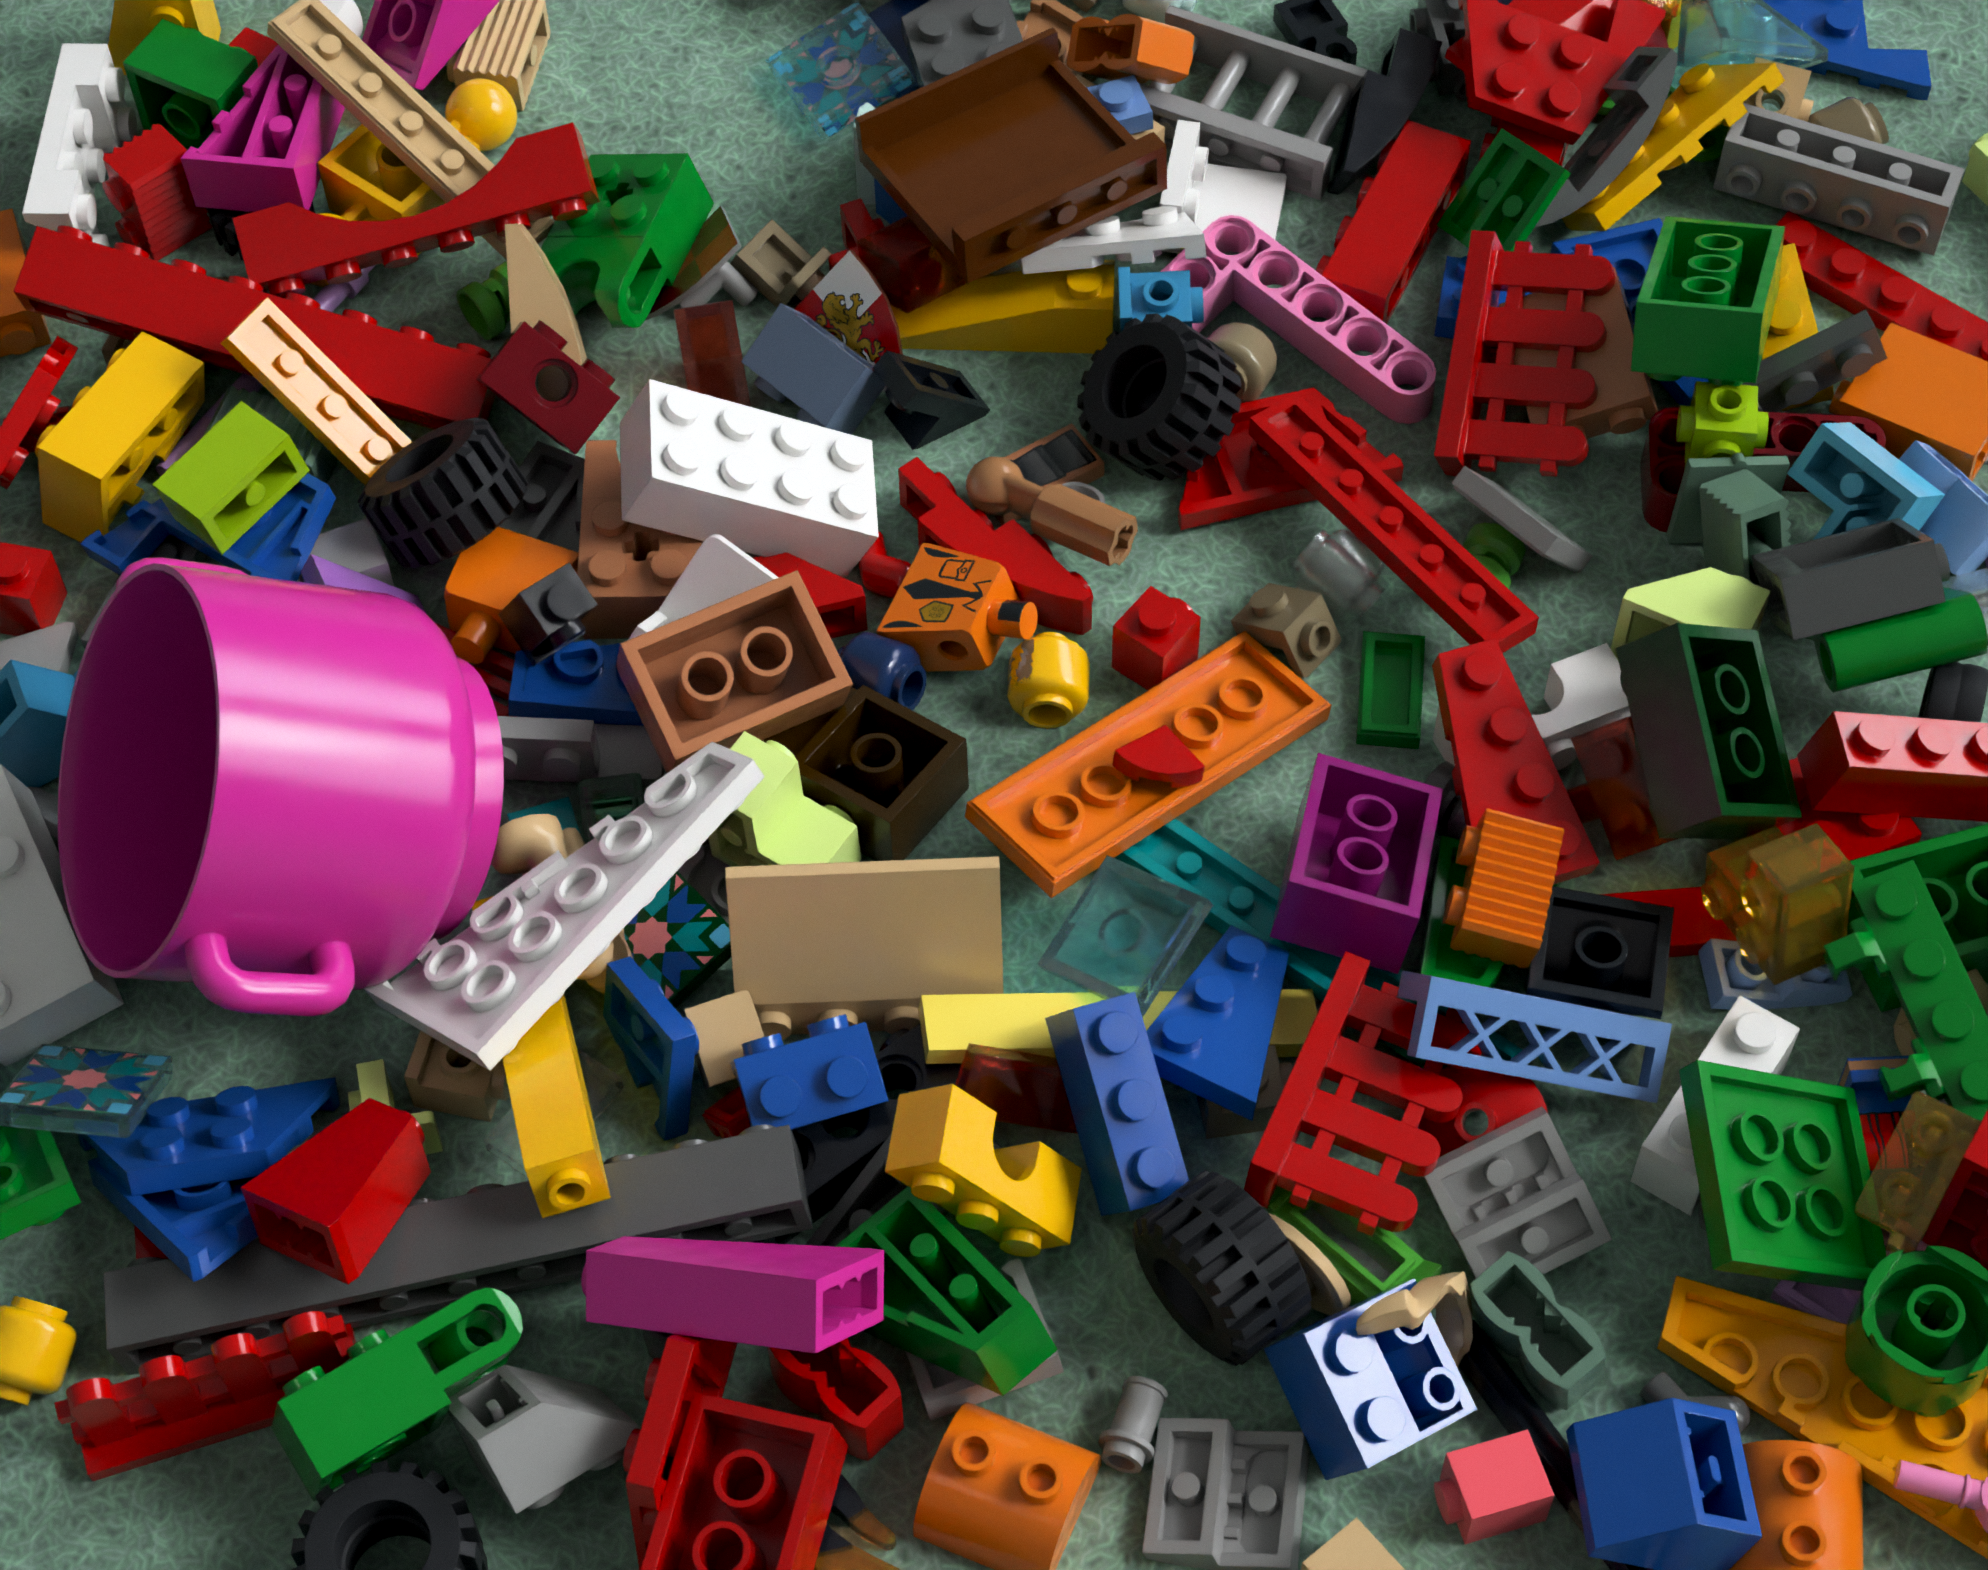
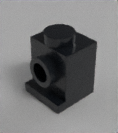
M567 563L518 593L498 616L534 667L582 637L586 633V627L581 620L598 604L571 564Z

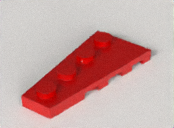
M1496 638L1439 653L1432 664L1445 739L1451 741L1455 767L1452 770L1456 796L1461 795L1466 825L1476 827L1485 809L1488 808L1563 828L1564 835L1554 876V884L1592 873L1600 861Z

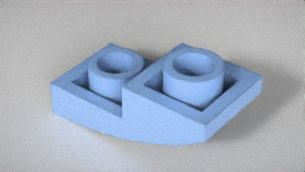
M1780 932L1768 945L1711 938L1698 951L1711 1009L1730 1010L1739 995L1766 1010L1828 1005L1847 1001L1852 996L1847 971H1841L1838 979L1834 981L1823 958L1824 945L1838 940V938Z

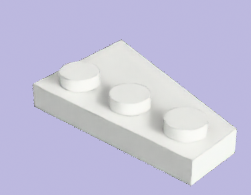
M1162 206L1144 210L1142 212V219L1120 222L1118 216H1109L1017 260L1016 263L1023 274L1094 268L1104 263V255L1112 254L1116 255L1117 260L1132 261V264L1152 263L1156 260L1155 257L1161 255L1162 250L1184 248L1186 259L1207 258L1204 233L1185 212L1177 213L1176 207Z

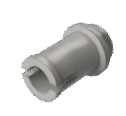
M1130 1376L1127 1380H1124L1123 1391L1111 1427L1108 1430L1102 1431L1098 1440L1099 1446L1103 1450L1101 1454L1102 1461L1109 1467L1124 1473H1139L1142 1470L1143 1464L1150 1463L1153 1459L1155 1451L1150 1442L1163 1403L1166 1402L1168 1392L1163 1385L1142 1376Z

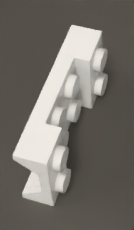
M62 43L22 215L25 222L53 231H57L59 225L79 229L89 234L93 238L92 242L110 247L107 235L100 234L96 223L95 185L96 183H103L105 180L104 153H113L114 147H122L124 141H132L133 136H137V117L134 108L127 107L124 99V74L120 67H114L108 44Z

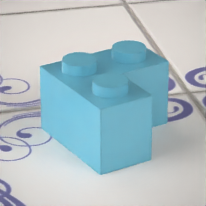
M1851 422L1822 423L1787 472L1790 477L1834 510L1814 539L1900 518L1917 530H1920L1945 496V494Z

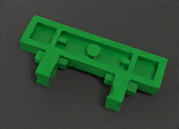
M1914 860L1850 883L1849 894L1860 917L1849 922L1852 934L1824 945L1823 958L1834 981L1838 979L1841 971L1852 967L1865 970L1874 966L1879 978L1888 976L1916 1036V1039L1911 1040L1914 1054L1909 1055L1906 1064L1895 1069L1885 1066L1879 1068L1878 1079L1888 1101L1891 1103L1925 1090L1930 1102L1945 1099L1960 1133L1964 1134L1977 1129L1988 1110V1016Z

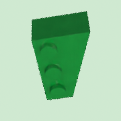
M909 1186L835 1246L884 1250L883 1321L863 1330V1332L1002 1396L1058 1350L1032 1305L930 1202L915 1197L911 1193Z

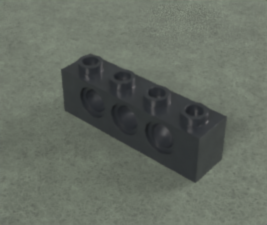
M920 1023L911 1030L904 1028L892 1034L882 1044L879 1052L876 1054L886 1092L893 1089H904L913 1092L954 1084L980 1101L979 1072L970 1063L926 1064ZM888 1098L889 1101L791 1130L801 1155L802 1167L805 1169L803 1173L812 1224L835 1207L892 1133L898 1099ZM840 1127H851L858 1130L856 1134L847 1138H836L830 1135L833 1130ZM802 1231L758 1240L753 1243L786 1244Z

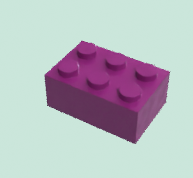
M1318 753L1298 810L1270 937L1343 958L1345 951L1370 960L1369 966L1398 974L1420 918L1443 789Z

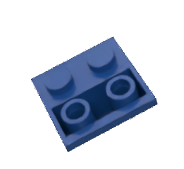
M1415 1278L1319 1320L1264 1348L1325 1480L1368 1469L1477 1410L1431 1312L1421 1325L1413 1330L1403 1326L1376 1334H1357V1319L1371 1305L1404 1289L1410 1291L1417 1284Z
M1668 1398L1575 1422L1566 1430L1588 1557L1654 1570H1729L1762 1538L1735 1411L1677 1398Z

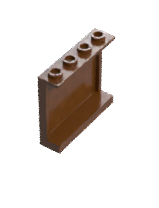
M1053 27L855 118L860 162L967 284L1167 189L1166 144L1154 132L1137 140L1134 139L1059 60L1058 32Z

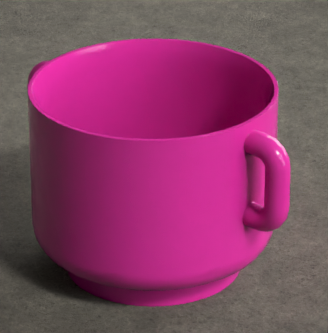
M163 557L143 558L128 565L117 579L116 590L104 606L86 645L71 695L60 761L58 846L62 883L73 928L87 957L96 968L114 978L193 982L209 1001L223 1009L240 1013L292 1016L329 1014L346 1003L352 991L384 983L403 971L418 957L428 942L434 938L439 940L447 936L464 920L482 889L491 865L501 820L504 761L497 712L487 685L471 664L456 657L447 637L437 624L415 604L399 597L380 592L250 576L241 570L224 565Z

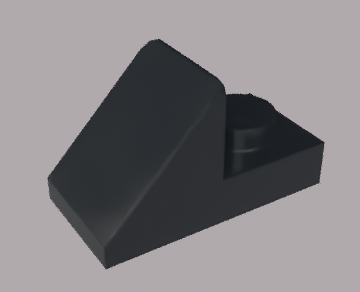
M888 350L873 367L874 371L887 386L885 394L891 402L886 407L884 413L912 450L918 449L986 416L990 411L975 389L958 370Z

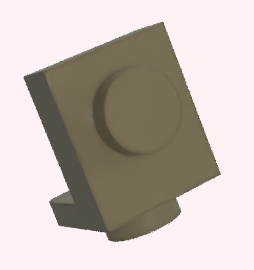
M771 219L743 247L730 264L749 280L775 307H778L780 303L787 305L795 296L802 301L825 277L820 269L832 254L823 246L812 257Z
M1268 583L1264 588L1255 592L1250 598L1249 603L1231 620L1237 635L1246 631L1261 645L1283 649L1293 672L1301 677H1308L1341 642V636L1323 596L1317 592Z

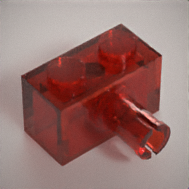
M1631 716L1571 738L1587 782L1566 791L1582 825L1601 819L1616 861L1680 839L1659 838L1656 823L1649 810L1650 797L1642 762L1635 748V731Z

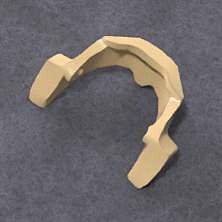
M1452 1272L1426 1277L1414 1285L1410 1291L1404 1289L1384 1297L1371 1305L1357 1319V1334H1376L1403 1326L1413 1330L1419 1327L1433 1308H1435L1436 1324L1458 1368L1463 1355L1469 1352L1473 1339L1472 1299L1465 1272Z

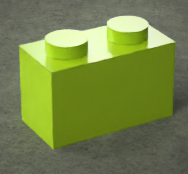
M240 401L152 485L177 522L223 555L310 470L289 434Z

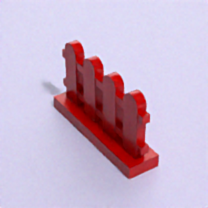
M1471 231L1434 457L1445 475L1457 476L1464 466L1471 469L1472 460H1479L1478 467L1484 472H1496L1497 462L1539 464V471L1542 476L1557 477L1558 466H1576L1587 457L1589 445L1583 432L1576 427L1565 426L1568 409L1587 408L1593 404L1598 395V387L1593 376L1586 370L1574 369L1577 352L1590 353L1600 349L1607 338V331L1602 319L1594 313L1583 312L1586 296H1602L1608 293L1616 281V275L1610 261L1602 256H1593L1591 245L1576 244L1574 255L1532 252L1531 242L1515 241L1514 251H1504L1495 231ZM1500 291H1507L1505 307H1498ZM1525 293L1568 295L1565 311L1523 308ZM1491 347H1498L1495 364L1488 363ZM1516 348L1558 351L1556 367L1514 365ZM1482 403H1488L1486 420H1479ZM1507 405L1548 407L1547 424L1504 422Z
M1345 951L1251 1160L1244 1190L1261 1206L1268 1208L1276 1187L1279 1186L1292 1192L1289 1203L1303 1209L1306 1208L1309 1199L1358 1218L1359 1222L1356 1230L1373 1237L1376 1227L1391 1232H1401L1412 1225L1418 1209L1417 1198L1411 1190L1396 1184L1395 1181L1400 1171L1415 1177H1423L1434 1171L1441 1152L1440 1144L1432 1134L1418 1129L1422 1117L1433 1122L1445 1123L1454 1119L1458 1114L1463 1099L1462 1090L1456 1082L1440 1075L1443 1066L1447 1065L1458 1070L1471 1068L1426 1060L1424 1068L1376 1050L1375 1047L1379 1039L1408 1050L1417 1005L1397 998L1399 987L1387 982L1383 983L1380 991L1364 985L1371 961ZM1448 1008L1445 1016L1437 1013L1431 1046L1449 1049L1470 1033L1466 1025L1462 1023V1018L1456 1009ZM1347 1027L1362 1032L1358 1042L1343 1037ZM1478 1045L1467 1052L1482 1055ZM1324 1079L1339 1084L1335 1095L1320 1090ZM1356 1091L1405 1110L1402 1120L1398 1121L1353 1103L1352 1100ZM1301 1132L1316 1137L1311 1149L1296 1143ZM1333 1144L1383 1164L1378 1176L1329 1157L1328 1155Z
M321 1311L305 1312L287 1319L282 1324V1333L256 1340L254 1335L250 1333L226 1336L211 1345V1355L184 1362L182 1357L177 1355L158 1357L145 1362L139 1367V1377L117 1384H112L107 1378L83 1380L67 1388V1399L54 1403L57 1417L62 1425L72 1422L70 1425L74 1441L77 1445L81 1444L87 1475L92 1481L272 1426L277 1402L285 1396L282 1387L303 1372L319 1365L324 1373L327 1374L349 1359L346 1351L357 1343L351 1324H345L341 1314L327 1318L325 1313Z

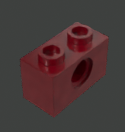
M539 320L533 328L525 321L520 322L476 380L569 453L577 454L620 399L616 393L609 389L616 380L590 359L586 358L580 366L566 355L562 350L568 342L544 322ZM546 366H555L561 369L568 381L567 390L563 397L553 402L542 398L535 386L537 374Z

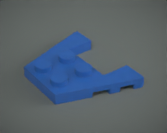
M1751 0L1756 57L1806 69L1822 75H1826L1827 70L1858 77L1860 85L1879 89L1881 84L1908 90L1906 97L1928 100L1931 90V78L1927 50L1869 48L1863 0Z
M307 473L223 555L177 522L161 498L153 504L142 500L125 511L129 518L127 521L104 536L98 529L87 536L80 544L91 559L121 575L128 565L140 559L148 558L168 535H173L221 564L241 570L250 576L297 582L301 574L300 571L315 545L336 497L327 483Z

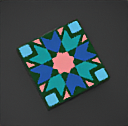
M678 871L656 893L654 899L642 908L623 928L625 940L633 955V960L649 979H655L659 983L664 996L675 1009L732 957L729 924Z

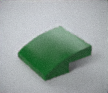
M1501 128L1437 223V226L1460 241L1467 248H1469L1472 230L1495 231L1504 251H1514L1515 241H1525L1571 173Z

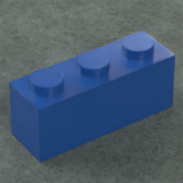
M1127 993L1045 1018L1101 1216L1133 1211L1159 1203L1189 1181L1136 993Z

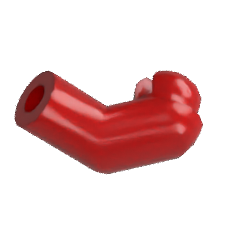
M878 531L879 537L858 562L861 580L865 588L870 592L893 599L911 564L907 561L887 556L883 534Z

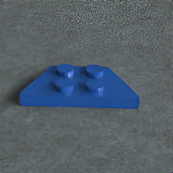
M335 1077L258 1090L249 1086H237L228 1088L214 1097L189 1101L182 1097H168L155 1101L148 1107L129 1110L125 1114L108 1113L76 1118L75 1126L81 1148L84 1151L94 1148L97 1151L100 1166L109 1175L117 1176L120 1185L131 1196L258 1176L284 1158L292 1148L302 1144L314 1132L311 1116L317 1110L335 1111L340 1106V1097Z
M98 1157L87 1161L93 1185L193 1282L207 1276L258 1237L241 1190L243 1185L256 1176L131 1196L120 1185L117 1176L109 1175L100 1166Z

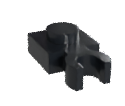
M1287 0L1274 5L1273 21L1289 44L1356 65L1357 47L1351 39L1347 38L1348 23L1332 0Z

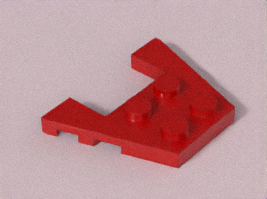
M1458 0L1459 9L1464 14L1465 25L1462 50L1467 105L1469 108L1574 145L1609 97L1603 87L1637 46L1644 47L1665 18L1666 10L1640 0H1614L1610 7L1603 39L1599 40L1499 3L1498 0Z

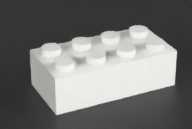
M651 379L648 380L620 421L621 512L623 521L704 541L711 535L718 534L744 552L763 557L787 552L839 576H848L879 537L872 440Z

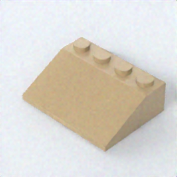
M999 856L725 867L734 992L747 990L750 993L764 1037L781 1033L782 1040L793 1034H809L807 1025L844 1014L847 1016L849 1026L866 1022L869 1032L886 1031L892 1035L904 1028L911 1030L920 1023L918 1007L921 995L1004 994Z

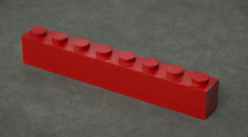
M59 225L57 231L36 226L13 291L27 311L130 341H134L144 331L205 363L249 376L253 375L221 342L260 302L268 297L386 416L434 430L446 424L470 418H480L488 421L496 396L476 380L491 360V354L478 346L458 343L456 348L435 343L432 335L414 327L401 326L398 332L377 326L376 319L356 310L344 309L342 315L320 309L321 305L317 301L298 293L289 292L286 293L285 298L263 292L264 288L260 284L244 277L229 276L228 282L207 276L205 269L186 260L173 259L171 265L149 259L150 255L146 251L128 243L116 242L114 248L92 242L93 238L89 234L70 226Z

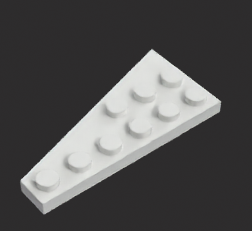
M715 742L709 743L648 786L644 794L645 803L617 821H614L610 815L606 816L589 828L595 837L566 859L558 850L473 910L470 917V927L442 945L434 938L428 942L423 951L418 955L417 959L420 961L418 964L391 983L387 980L384 983L364 988V990L381 1008L491 1071L504 1056L515 1048L521 1037L550 1006L561 999L565 990L596 957L609 947L611 941L635 915L654 899L656 893L678 869L699 851L701 845L720 824L743 804L745 798L765 776L752 758Z

